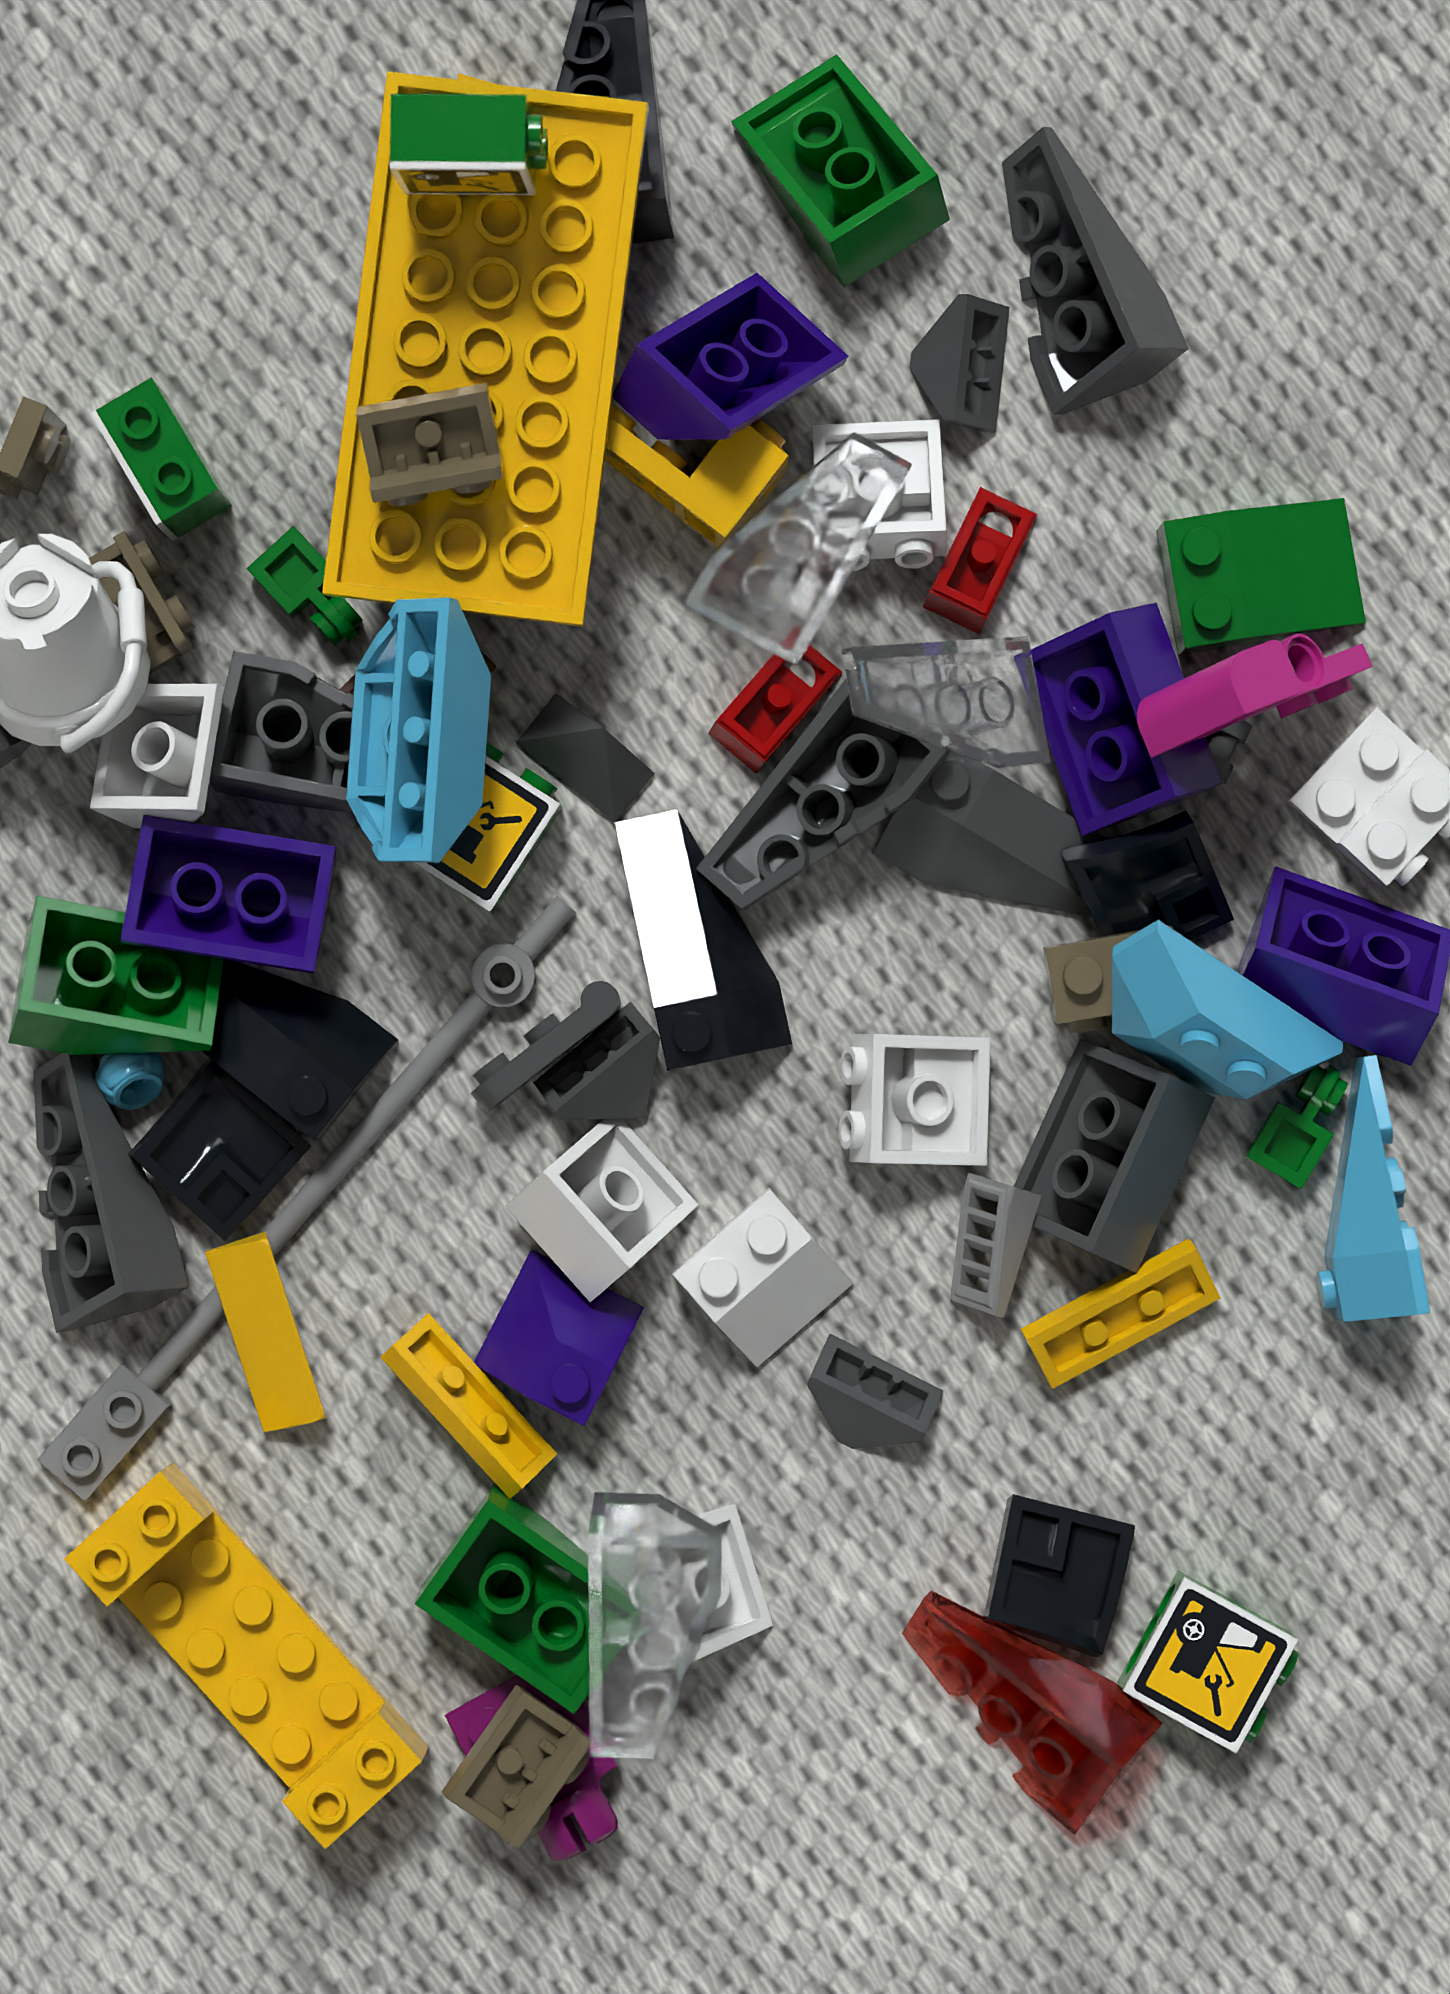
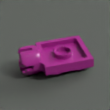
M515 1675L444 1716L467 1756L517 1684L575 1723L591 1739L592 1743L587 1750L588 1760L584 1769L570 1784L564 1783L550 1803L551 1812L549 1818L538 1833L548 1854L556 1861L567 1860L586 1851V1846L570 1818L572 1815H575L591 1845L607 1839L618 1829L617 1816L602 1790V1779L608 1772L620 1765L585 1700L575 1714H573L527 1681Z

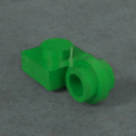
M292 526L246 569L292 619L312 602L318 611L310 617V620L334 646L339 644L344 638L350 642L358 635L355 628L363 622V619L344 598L332 597L328 600L321 593L326 560Z
M1330 1064L1325 1069L1316 1066L1309 1070L1295 1095L1305 1102L1300 1113L1277 1101L1245 1156L1302 1189L1334 1136L1332 1132L1313 1122V1119L1319 1110L1329 1116L1343 1096L1348 1082L1339 1078L1340 1070Z

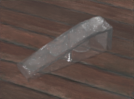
M853 432L713 550L684 605L797 666L908 474L912 463Z
M1028 636L861 646L841 650L853 716L996 768L1041 765L1051 762Z
M594 1492L588 1530L590 1739L592 1741L590 1757L655 1759L679 1700L680 1690L691 1662H694L700 1648L701 1637L711 1612L714 1613L721 1595L722 1530L660 1494Z

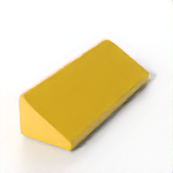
M266 1231L205 1251L263 1431L269 1432L325 1419L326 1415Z

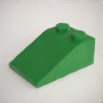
M837 54L731 121L733 129L809 245L843 287L854 282L950 220L938 174Z
M1344 498L1204 514L1163 521L1156 530L1177 655L1366 623Z
M36 896L26 930L8 1043L71 1055L210 1051L224 959L121 943L125 912Z
M495 1483L421 1585L414 1603L573 1714L578 1710L649 1609L647 1605L547 1519L515 1497L509 1499Z

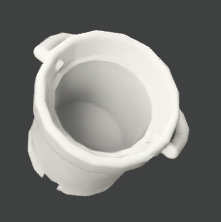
M37 534L41 545H29L20 548L16 538L0 543V724L13 737L38 746H61L65 753H72L91 739L105 735L129 717L146 692L151 661L147 652L144 594L137 588L133 574L120 562L99 561L91 565L88 555L73 541L53 534ZM113 577L119 582L121 590L117 595L118 607L112 603L99 579Z

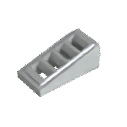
M968 1172L961 1202L951 1301L1004 1318L1042 1195ZM993 1228H995V1231H994V1240L991 1241V1240H990V1237H991ZM986 1252L992 1254L990 1267L982 1264ZM978 1277L989 1280L987 1293L975 1289Z

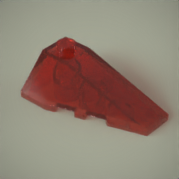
M931 1590L923 1598L902 1632L903 1636L948 1694L954 1696L969 1695L978 1707V1713L982 1720V1723L975 1728L988 1745L996 1742L1000 1737L1023 1765L1012 1777L1031 1799L1075 1835L1139 1758L1163 1722L1148 1711L1138 1700L1123 1692L1121 1687L1114 1681L1010 1629L983 1623L984 1616Z

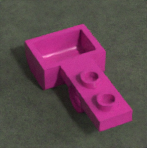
M1294 634L1282 641L1271 640L1241 651L1145 697L1137 709L1139 731L1152 758L1274 708H1277L1282 719L1317 702L1320 704L1353 690L1354 687L1349 677L1373 666L1363 643L1324 658L1317 644L1306 635Z

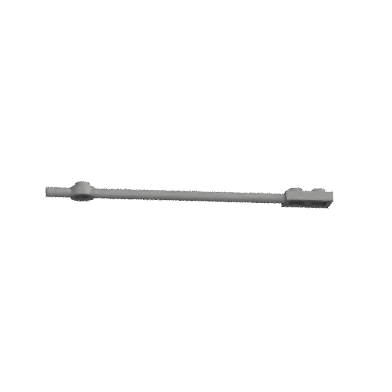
M558 896L554 898L514 945H492L477 956L471 971L474 991L263 1231L267 1233L274 1257L494 1006L500 1008L516 1006L530 995L536 979L533 961L576 913ZM501 963L511 965L515 971L513 983L506 988L495 986L491 980L493 968ZM216 1286L139 1374L126 1363H121L37 1459L84 1502L93 1495L170 1407L171 1403L157 1391L225 1314Z

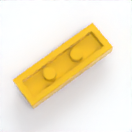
M1188 1238L1141 1263L1137 1273L1128 1270L1020 1330L1051 1388L1054 1389L1219 1300L1221 1297L1197 1248Z
M430 1313L426 1314L380 1356L509 1499L523 1489L557 1455V1452Z

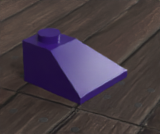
M531 1249L474 1363L524 1396L585 1426L644 1307L608 1288L593 1301L589 1302L553 1260Z

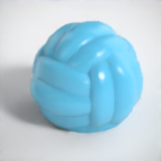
M158 1052L104 1054L96 1071V1082L106 1102L124 1110H134L144 1107L155 1100L162 1090V1082L165 1076L162 1057Z

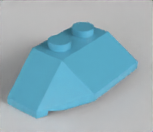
M453 598L400 599L395 601L388 613L390 619L376 634L355 670L346 800L362 831L373 844L372 850L378 861L386 863H439L482 806L491 674L458 600Z
M1159 920L1113 946L1112 1034L1205 1093L1248 1099L1292 1080L1343 1053L1342 1041Z

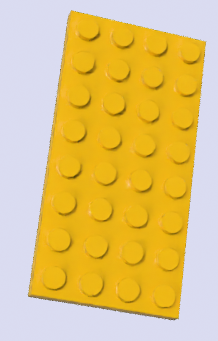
M387 71L322 593L325 596L394 604L396 600L453 598L458 600L463 613L584 627L649 110L648 102ZM391 94L526 95L533 115H542L543 129H547L548 166L547 169H536V195L404 194L390 170ZM487 383L503 456V477L492 481V485L487 489L475 493L459 494L455 493L453 488L427 493L428 495L424 500L406 506H393L389 504L388 500L372 502L370 474L356 417L357 407Z

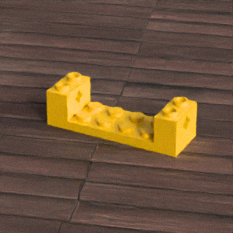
M612 404L605 461L724 553L727 552L787 474L789 455L782 448L786 441L779 433L760 419L728 439H719L692 475L688 477V472L684 469L687 462L680 455L659 440H656L653 446L649 447L636 437L638 434L633 430L636 423Z
M171 1463L155 1475L64 1558L106 1607L117 1598L123 1602L284 1781L289 1790L282 1799V1802L324 1849L328 1848L423 1761L429 1747L174 1463Z

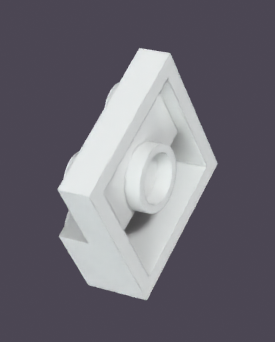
M939 420L812 425L818 562L831 561L832 566L838 570L856 571L865 568L869 564V559L895 558V562L899 566L915 569L929 565L933 561L934 556H945L946 518Z
M1377 707L1369 713L1287 801L1379 888L1388 886L1393 879L1401 886H1404L1428 861L1429 858L1420 850L1433 836L1439 833L1445 840L1450 837V769L1428 749L1423 751Z
M853 1034V1046H848L844 1049L840 1062L842 1080L846 1085H851V1111H844L842 1113L838 1131L841 1146L844 1149H850L849 1162L987 1166L990 1038Z

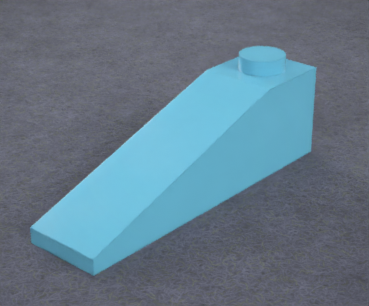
M1377 1055L1355 1057L1324 1255L1327 1270L1317 1272V1286L1321 1305L1324 1310L1333 1308L1335 1319L1342 1322L1430 1313L1415 1227L1409 1228L1405 1220L1400 1221L1397 1209L1404 1206L1406 1185L1402 1169H1399L1396 1158H1386L1384 1145L1393 1143V1127Z

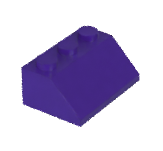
M755 273L638 343L613 392V399L657 440L728 439L843 366L849 356L761 275Z
M1157 603L1107 613L1017 656L1082 836L1168 807L1222 784L1205 737L1151 758L1139 731L1137 709L1140 702L1145 697L1184 679Z
M143 815L121 934V943L314 974L326 926L337 863L336 846Z
M1275 866L1237 972L1337 1039L1369 1050L1379 1056L1388 1057L1411 1066L1439 1015L1450 957V929Z

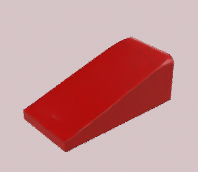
M980 487L922 607L980 634L1037 514ZM990 512L1001 513L1010 520L1013 527V535L1009 537L978 522V520Z
M793 631L719 716L708 734L757 774L842 671ZM798 658L811 664L815 672L813 687L811 688L787 668L784 663Z

